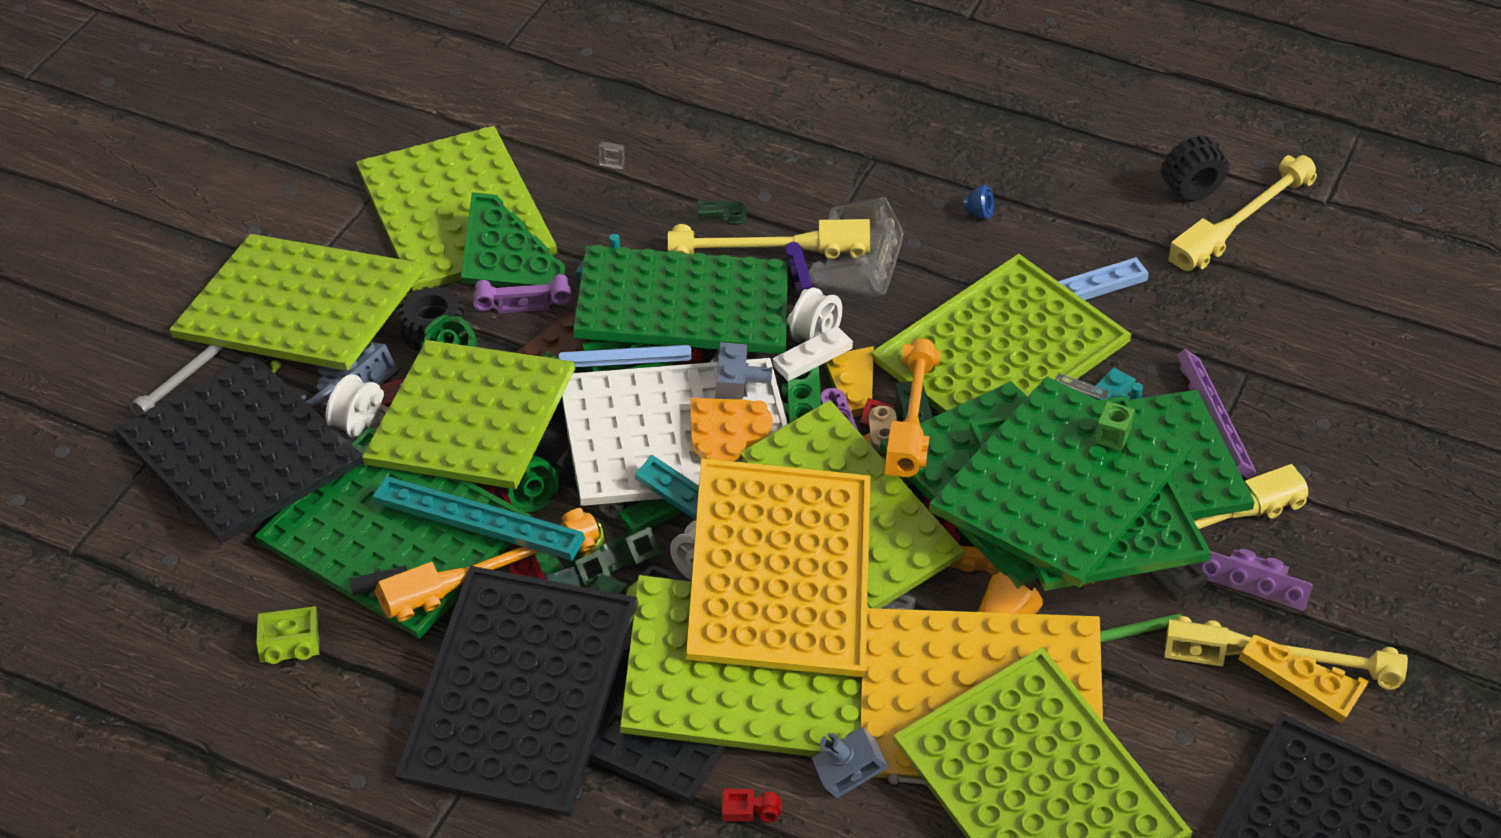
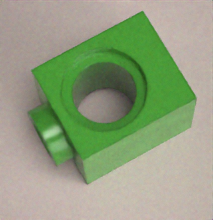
M1107 401L1098 422L1095 443L1122 451L1131 431L1135 409Z

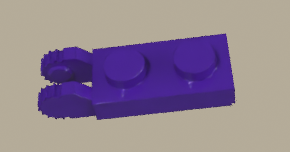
M791 242L785 246L792 279L798 280V282H795L797 296L800 297L804 289L808 290L813 287L799 243Z

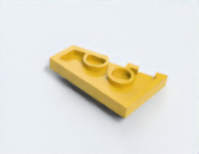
M874 346L847 351L823 363L833 388L839 389L844 393L853 417L862 416L867 399H872L873 357L871 352L874 351Z

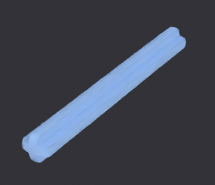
M690 345L561 352L559 353V359L574 361L575 367L691 360Z

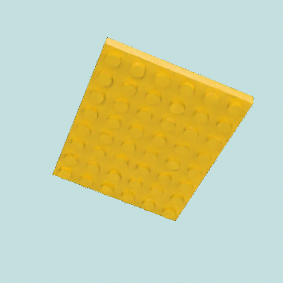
M701 458L686 660L864 677L866 671L870 476Z
M867 608L866 671L864 677H862L861 728L864 727L877 740L889 767L872 778H888L890 774L921 778L893 741L894 735L1041 647L1046 650L1103 721L1100 616Z

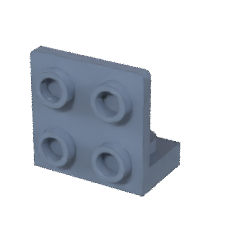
M373 342L367 345L348 371L323 366L317 369L319 374L342 378L354 374L359 376L363 383L374 382L378 385L384 383L398 371L386 345Z

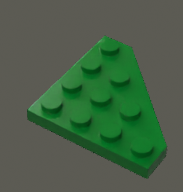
M472 192L461 283L476 284L480 280H486L490 282L491 286H533L549 284L554 276L559 274L565 275V265L559 259H555L549 252V248L536 235L533 236L528 231L524 222L514 212L511 213L497 195Z

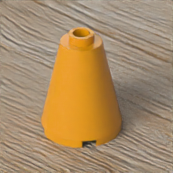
M999 571L991 577L978 612L1036 614L1042 607L1043 600L1035 587L1031 591L1024 584L1017 589L1014 583Z

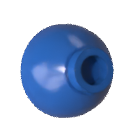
M987 185L975 188L969 196L964 197L963 205L965 211H970L980 219H990L994 211L992 190Z

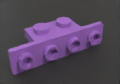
M1234 549L1230 557L1211 551L1210 561L1197 563L1194 573L1196 577L1301 611L1306 609L1313 587L1312 583L1287 576L1289 567L1283 565L1282 561L1275 558L1263 559L1257 557L1254 552L1247 549H1239V551Z

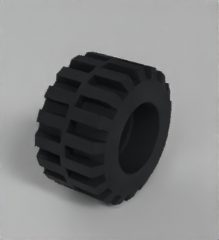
M1199 135L1196 138L1193 136L1188 140H1183L1177 146L1175 145L1172 151L1165 156L1166 160L1162 162L1161 166L1163 168L1160 171L1162 178L1178 199H1182L1184 202H1194L1198 199H1204L1207 195H1211L1222 185L1221 183L1227 178L1226 174L1229 173L1230 168L1228 166L1230 164L1213 140L1207 136Z
M427 286L422 287L421 290L416 289L412 291V294H407L404 297V301H401L399 304L398 315L402 339H404L407 346L410 345L411 349L415 351L418 349L421 351L422 342L424 343L426 336L424 332L433 320L443 315H448L449 317L459 316L465 320L464 305L461 297H458L456 292H450L445 287L441 289L439 286H433V288H428Z

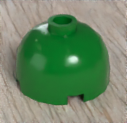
M440 316L433 320L424 332L426 335L424 343L426 340L477 347V338L472 327L459 316Z
M533 455L517 489L505 488L513 506L524 512H534L546 507L550 503L548 499L552 496L553 492L556 494L558 491L559 477L556 470L546 460Z

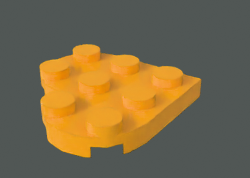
M690 398V430L693 455H698L703 459L732 462L740 459L743 450L771 435L773 418L767 409V404L761 400Z

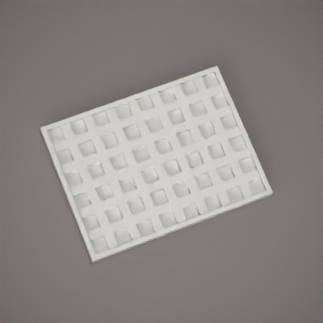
M770 358L746 360V363H749L748 366L772 367ZM718 362L573 373L561 400L581 506L663 499L635 480V473L651 455H654L699 485L701 458L698 455L694 456L691 448L690 398L715 399ZM772 370L771 385L752 382L744 384L743 399L751 401L761 400L767 404V409L773 418L771 434L788 425L774 370ZM738 459V460L733 461V462H742V463H743V461H742L741 459Z

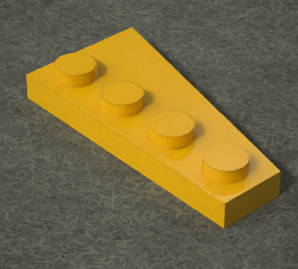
M1255 634L1238 658L1341 724L1369 682L1361 677L1357 680L1345 676V671L1336 667L1330 670L1316 664V659L1309 656L1298 657L1293 655L1289 648Z

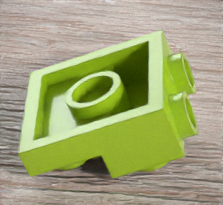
M316 606L258 614L257 648L260 663L276 664L285 659L292 658L306 660L312 656L319 655L318 614Z

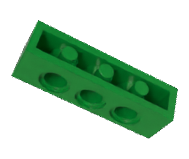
M819 366L790 381L786 380V383H782V399H787V402L783 403L785 417L788 419L787 424L821 406Z

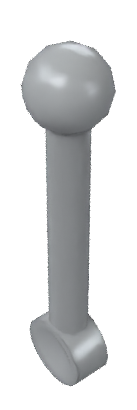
M890 774L888 776V781L892 785H896L899 782L926 785L922 778L902 777L898 774Z

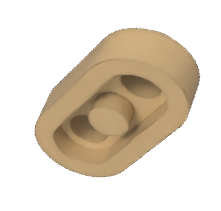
M877 406L869 413L871 444L874 450L882 453L880 451V442L889 438L891 422L897 421L895 411L888 406Z

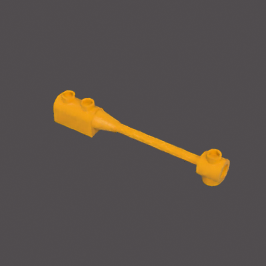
M925 338L916 339L911 344H904L901 365L908 366L910 371L913 372L906 418L903 422H891L885 475L911 477L919 471V468H926L929 436H924L918 414L924 374L930 372L933 366H939L941 351L935 350L934 344Z
M577 508L561 517L563 521L561 526L584 533L585 540L579 548L580 552H586L596 546L594 541L599 538V530L595 519L590 513L584 514L582 508ZM522 546L472 566L494 570L540 551ZM433 562L379 581L374 592L385 615L389 619L396 616L398 622H402L415 615L413 609L423 606L425 612L438 608L441 605L440 599L464 584L469 567L437 572Z

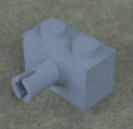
M720 342L715 399H743L744 384L746 385L747 382L771 385L773 367L748 366L749 363H746L747 345Z
M864 727L850 732L842 740L833 733L827 734L831 741L824 736L820 742L821 753L812 758L824 788L836 798L841 797L889 768L877 740Z

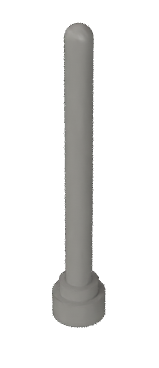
M210 345L148 396H138L130 403L132 412L136 416L143 413L146 414L150 408L155 407V403L225 347Z

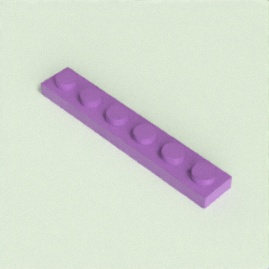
M1183 349L1177 354V357L1181 363L1180 370L1190 381V390H1198L1240 474L1247 479L1251 478L1257 472L1200 358Z

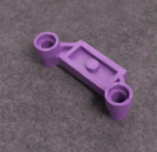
M562 274L554 276L549 284L494 288L490 282L480 280L475 284L473 305L480 311H486L493 307L498 310V314L550 310L549 306L553 303L557 305L568 304L572 299L571 288L568 285V278Z

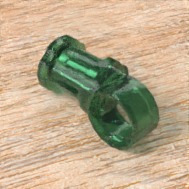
M719 198L718 201L698 199L699 221H703L705 218H719V220H726L731 225H741L747 220V207L742 202H723V198ZM741 212L740 215H731L730 213Z

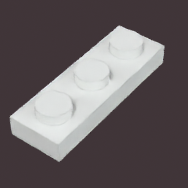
M836 326L774 357L773 367L787 381H790L851 350L853 341Z

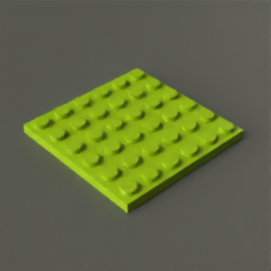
M426 340L363 454L364 464L517 489L575 371L574 361Z

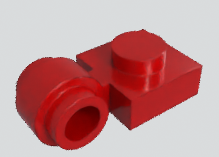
M723 789L722 821H753L754 813H757L763 822L772 823L781 815L782 801L775 792H764L758 798H754V789Z

